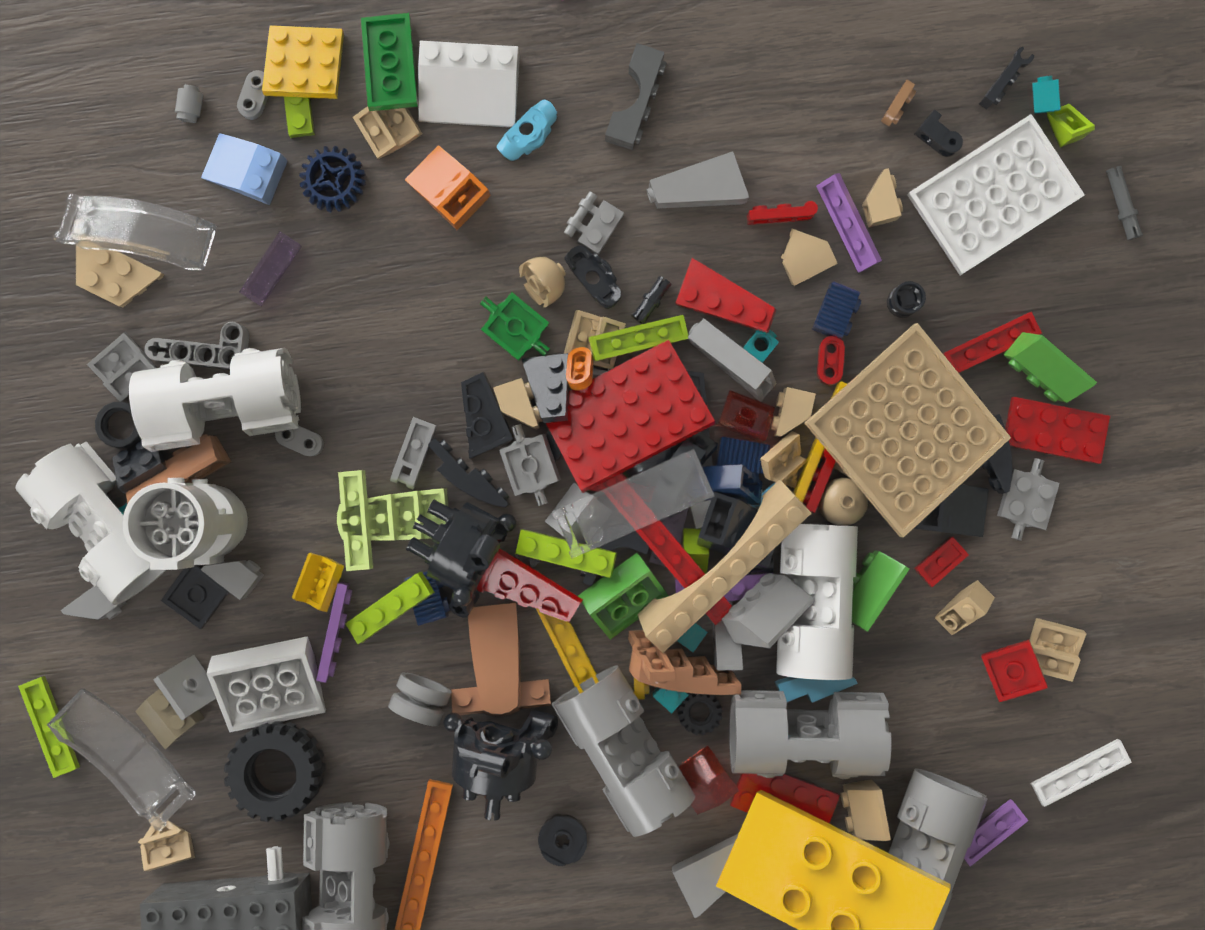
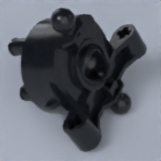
M434 499L427 513L445 521L446 524L441 523L439 525L420 514L417 520L424 525L417 522L413 525V529L431 537L434 546L431 547L413 537L406 550L424 559L425 563L430 565L427 571L428 577L454 590L449 609L455 615L466 618L480 597L476 588L478 575H484L500 549L499 544L505 541L508 532L515 529L516 519L508 513L502 514L497 518L469 502H466L460 510L457 508L452 509Z
M532 710L520 730L492 721L474 722L472 717L464 720L457 713L447 714L444 718L445 729L449 732H455L452 777L463 788V799L473 801L478 797V794L484 795L486 799L484 818L491 821L492 813L494 821L500 819L501 800L504 796L510 802H517L521 799L520 793L529 789L534 784L537 760H545L552 753V746L547 740L553 737L557 730V716Z

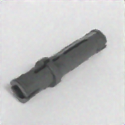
M1122 166L1107 170L1106 174L1108 175L1119 210L1118 219L1119 221L1122 220L1127 241L1143 236L1136 216L1139 213L1137 209H1134Z

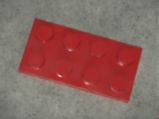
M1011 397L1005 429L1011 437L1009 439L1010 447L1101 464L1110 416Z
M787 773L773 778H766L757 774H741L730 801V806L748 813L756 793L763 790L830 823L840 795Z

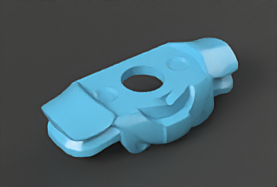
M547 100L540 101L531 107L504 134L497 145V149L505 158L510 161L517 160L522 154L528 155L544 144L546 137L551 132V125L557 119V111L553 104ZM531 123L533 125L532 133L529 135L521 134V125Z

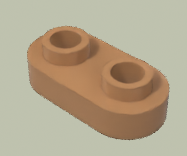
M909 80L904 82L882 118V123L890 126L891 123L895 125L898 123L904 113L900 110L904 102L909 104L916 93V90L913 89L914 83Z

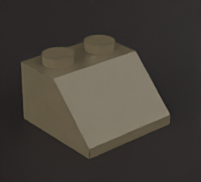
M160 689L148 697L135 711L165 750L205 719L198 710L184 720H181Z

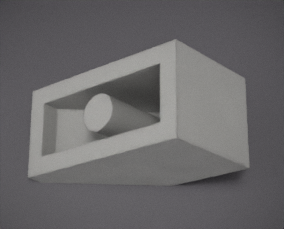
M251 560L206 565L201 569L239 600L247 598L264 576L259 571L261 568Z
M93 586L64 607L61 612L71 616L97 620L108 618L110 620L122 612L120 608L127 603L124 601L118 605H112L97 586Z

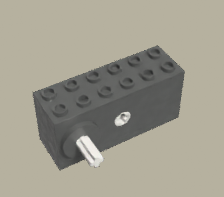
M274 846L266 849L268 875L163 883L140 903L141 930H302V917L309 916V912L312 910L310 873L295 874L283 872L282 847Z

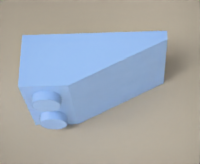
M219 133L201 178L270 205L287 160L281 153L259 144Z

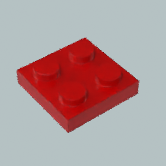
M1030 639L981 655L999 702L1048 688Z

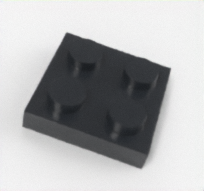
M142 439L135 445L120 451L116 456L112 457L117 487L123 494L167 469L163 450L150 452L142 446Z
M194 565V567L184 568L161 601L193 625L203 629L229 591L201 570L203 567Z

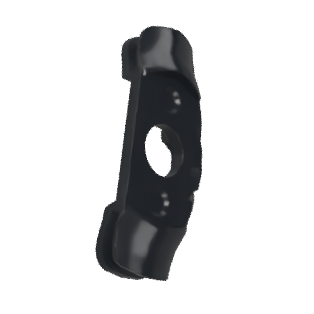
M578 245L572 248L564 259L573 274L605 309L614 307L621 299V290L616 284L617 278L612 272L611 265L596 253L592 254L585 246ZM588 272H596L599 275V282L592 285L586 281L585 277Z

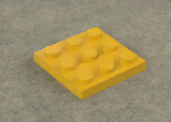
M270 26L262 86L264 96L337 99L344 38L343 30L336 28Z

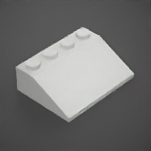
M420 41L418 63L419 122L512 127L516 123L520 61L518 46Z
M308 636L211 656L207 676L229 732L258 727L265 723L272 724L275 721H287L325 713L326 711L320 681H316L318 670Z

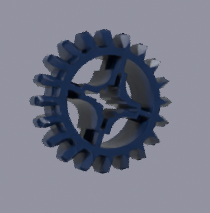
M335 145L332 148V152H330L329 148L324 146V153L321 154L318 149H315L314 152L317 156L314 159L310 155L307 156L310 164H302V168L306 172L299 173L300 178L304 179L300 183V187L305 189L303 195L306 198L310 197L309 202L312 205L317 203L319 210L324 209L326 206V210L332 212L335 206L336 210L341 212L343 204L347 209L351 208L349 203L351 199L355 203L358 202L355 196L356 193L363 195L364 191L359 186L366 185V181L361 179L366 173L360 169L362 163L356 161L357 157L354 153L348 155L346 148L339 151L338 146ZM341 162L347 166L331 168L328 163ZM321 168L322 175L319 179L316 180L317 183H315L316 174L318 170ZM328 171H330V173L335 176V183L337 187L330 182L331 180L329 178L331 176L329 175ZM351 175L350 184L344 191L343 184ZM334 190L338 196L326 197L319 194V192Z

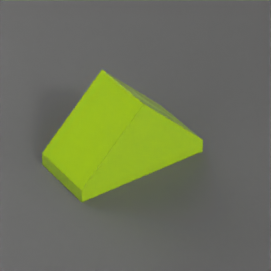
M1071 104L1060 107L1059 111L1047 112L1048 120L1060 148L1083 139L1095 130V125Z
M683 528L682 547L706 574L709 549L697 545L701 529Z

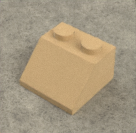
M872 779L843 784L844 792L840 793L842 805L844 808L847 807L849 816L845 817L847 831L852 832L853 836L862 840H891L882 790Z

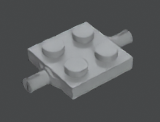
M522 424L511 427L516 441L499 451L514 495L534 492L538 506L548 503L543 489L549 484L560 481L561 478L546 434L525 438Z
M1034 458L1031 472L1012 469L1010 492L1003 493L997 516L1009 519L1015 524L1011 536L1013 539L1022 541L1025 527L1047 529L1060 483L1048 480L1040 475L1044 460Z

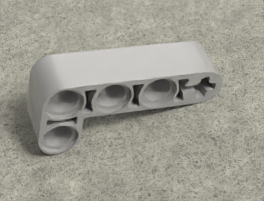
M228 322L221 329L219 345L152 338L145 345V353L150 359L163 363L182 360L190 366L230 370L228 356L233 352L242 353L244 349H248L249 332L247 328L236 322ZM238 328L240 331L239 337L232 340L231 332ZM161 347H162V348L168 349V350H169V353H166V352H158V353H157V349H161ZM187 347L188 355L181 359L180 351L182 348ZM211 350L212 358L206 362L204 354L206 351Z

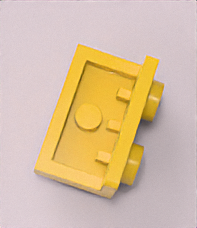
M309 553L292 599L305 602L320 611L327 612L341 578L344 565L328 557Z

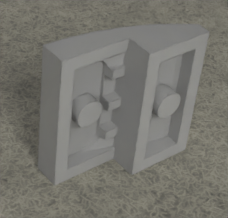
M126 332L87 364L104 382L103 385L120 402L129 395L130 378L134 372L156 368Z

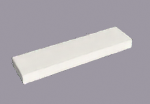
M1116 739L1035 780L1031 785L1041 805L1045 807L1132 762L1121 740Z

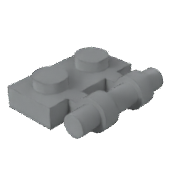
M589 191L585 199L582 198L578 205L580 207L574 217L569 218L568 226L563 233L572 238L576 231L580 232L582 235L578 243L599 255L624 216V212L604 200L599 208L593 205L597 195ZM588 212L593 215V218L588 226H585L581 222Z

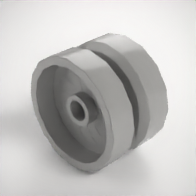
M402 672L396 685L401 692L392 695L388 707L396 714L414 722L438 726L444 714L439 706L448 704L452 691L428 678Z

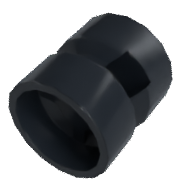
M904 282L889 293L887 307L894 316L906 318L924 306L926 300L925 291L916 282Z

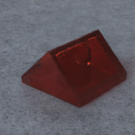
M729 390L716 425L758 442H764L769 432L775 407Z

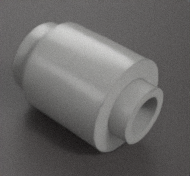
M184 85V88H178L175 107L176 119L190 123L197 122V118L200 117L203 93L199 92L198 87Z

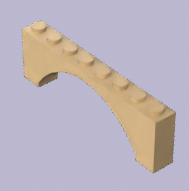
M781 480L777 481L762 496V503L750 526L736 545L715 567L682 591L658 600L654 598L637 614L645 636L662 653L676 642L811 514L808 508Z

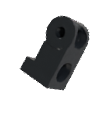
M934 110L914 135L944 157L953 156L961 149L963 138L958 132L950 131L938 120L942 115Z

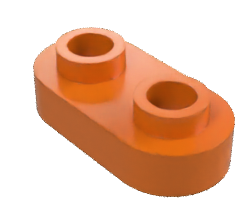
M576 348L568 355L566 379L569 387L573 390H583L592 383L594 359L588 348Z

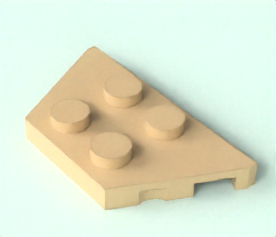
M79 232L76 234V285L123 308L135 296L146 291V287L154 281L162 279L164 276L163 273Z

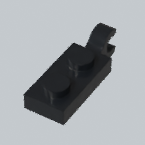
M1020 47L1014 53L1012 61L1007 65L979 105L986 110L992 103L997 105L1006 94L1002 91L1007 84L1011 86L1019 77L1020 73L1017 70L1020 67L1028 66L1033 61L1035 55L1032 54L1027 60L1022 59L1021 52L1024 50V47Z

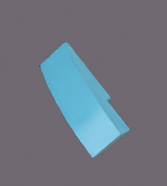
M786 677L775 681L778 691H784L787 702L807 695L812 703L832 695L834 692H839L858 684L854 677L846 680Z

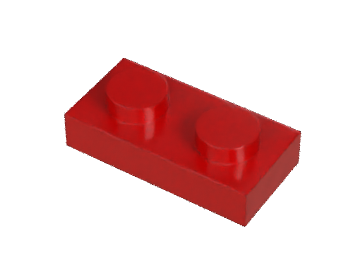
M950 536L914 569L930 587H933L968 557L969 554L954 537Z

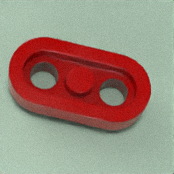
M836 336L826 337L819 345L817 377L825 385H833L839 382L843 375L845 345ZM828 345L835 347L834 353L827 351ZM826 369H831L833 371L832 377H827L825 375Z

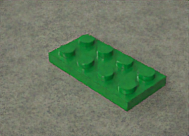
M403 13L361 18L369 112L418 107L410 14Z

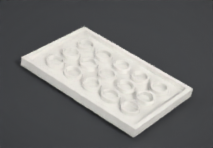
M1032 114L907 194L959 275H962L1085 195Z

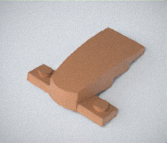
M517 604L473 607L468 616L477 687L451 690L452 713L459 715L485 713L491 716H506L524 708L551 706L549 679L521 682Z
M643 630L629 631L628 640L632 646L629 672L639 682L662 689L709 695L741 694L742 685L732 670H717L714 665L709 664L705 656L687 657L683 649H669L662 653L645 636Z

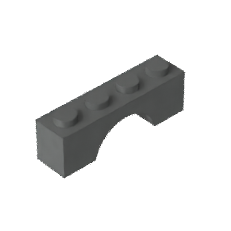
M636 43L629 64L628 74L637 82L640 95L630 108L613 112L605 134L606 142L632 151L635 143L640 144L644 130L640 129L642 122L648 121L651 107H648L650 98L655 99L659 84H656L658 75L663 76L667 62L663 61V51Z

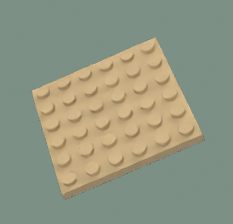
M918 323L913 324L805 422V425L899 537L903 538L1011 438Z

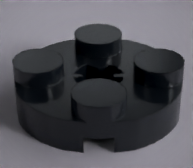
M556 814L542 825L538 836V845L542 856L549 863L556 866H566V864L575 863L580 860L587 848V832L582 823L575 817L566 814ZM563 834L567 835V839H570L569 844L564 843L562 846H559L557 844L559 840H556V837Z

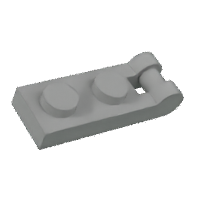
M415 417L412 418L390 478L391 482L396 484L401 482L406 484L407 488H415L429 449L428 444L432 441L437 428L436 425ZM404 466L412 468L410 475L402 473Z

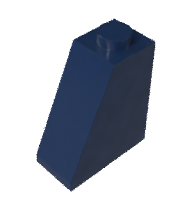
M744 465L706 466L698 470L687 492L696 499L711 500L713 493L717 492L749 505H760L762 481Z

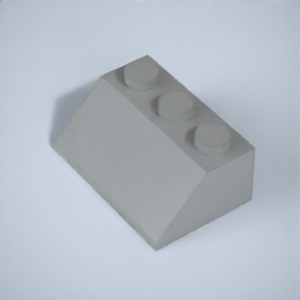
M769 573L762 576L760 581L747 591L745 596L736 605L729 609V612L722 620L734 643L770 648L815 601L811 595L785 575Z

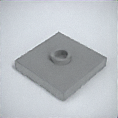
M195 655L153 679L181 720H184L216 699L207 672Z

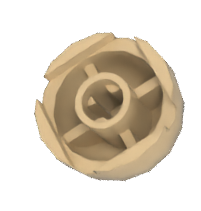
M535 257L520 265V277L525 275L527 280L524 287L538 305L544 303V307H547L560 298L565 289V270L561 264H556L547 257Z
M843 477L830 480L826 484L819 502V510L822 516L828 522L841 526L856 523L864 516L868 506L867 497L852 479Z

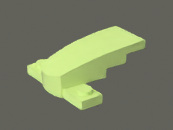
M365 470L338 472L341 504H339L337 512V525L341 538L344 540L346 571L373 569L371 540H411L413 537L417 539L431 538L413 529L415 522L424 525L417 520L420 514L439 525L441 523L446 524L445 521L427 513L434 499L448 506L447 488L367 498Z

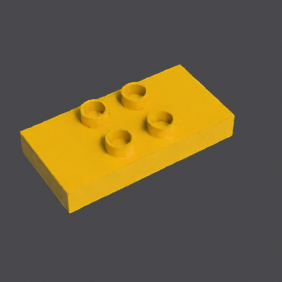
M760 790L756 793L716 887L798 930H933L951 889V884Z

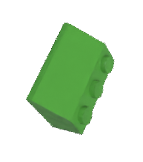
M1022 332L1004 354L1010 360L1008 364L1018 372L1022 370L1027 375L1026 380L1035 387H1042L1045 390L1043 394L1053 402L1058 400L1067 403L1097 383L1043 335Z
M874 550L873 553L869 552L862 561L864 567L859 574L856 572V577H853L852 623L867 632L909 571V568L877 550Z
M638 553L615 568L612 577L604 576L578 595V597L583 599L582 604L589 615L610 640L639 619L637 614L654 598L658 600L669 596Z

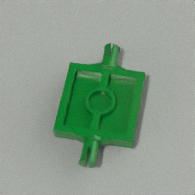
M513 292L498 305L487 296L484 298V301H481L480 305L491 313L489 320L481 328V331L515 359L520 361L525 353L532 348L536 349L543 356L547 354L545 351H550V348L540 341L541 334L550 323Z

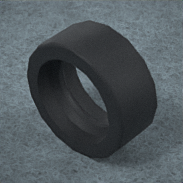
M112 402L105 405L98 412L95 420V431L99 439L106 445L114 448H130L138 443L141 437L136 427H134L133 433L126 439H116L110 435L108 430V422L113 413L126 411L132 415L130 403Z

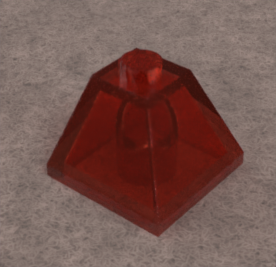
M708 745L678 766L695 795L691 806L697 815L720 806L739 792L737 784Z

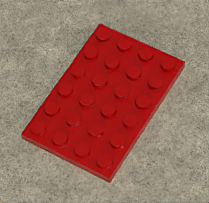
M667 340L592 379V383L587 388L569 391L568 421L546 423L581 492L584 493L713 426L715 420L672 344Z

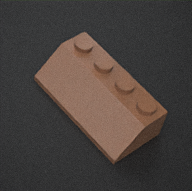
M202 435L200 437V444L189 448L182 447L173 452L174 457L167 461L165 460L166 470L126 492L127 504L138 491L146 486L156 483H168V478H184V483H192L193 479H203L230 463L231 460L216 436Z

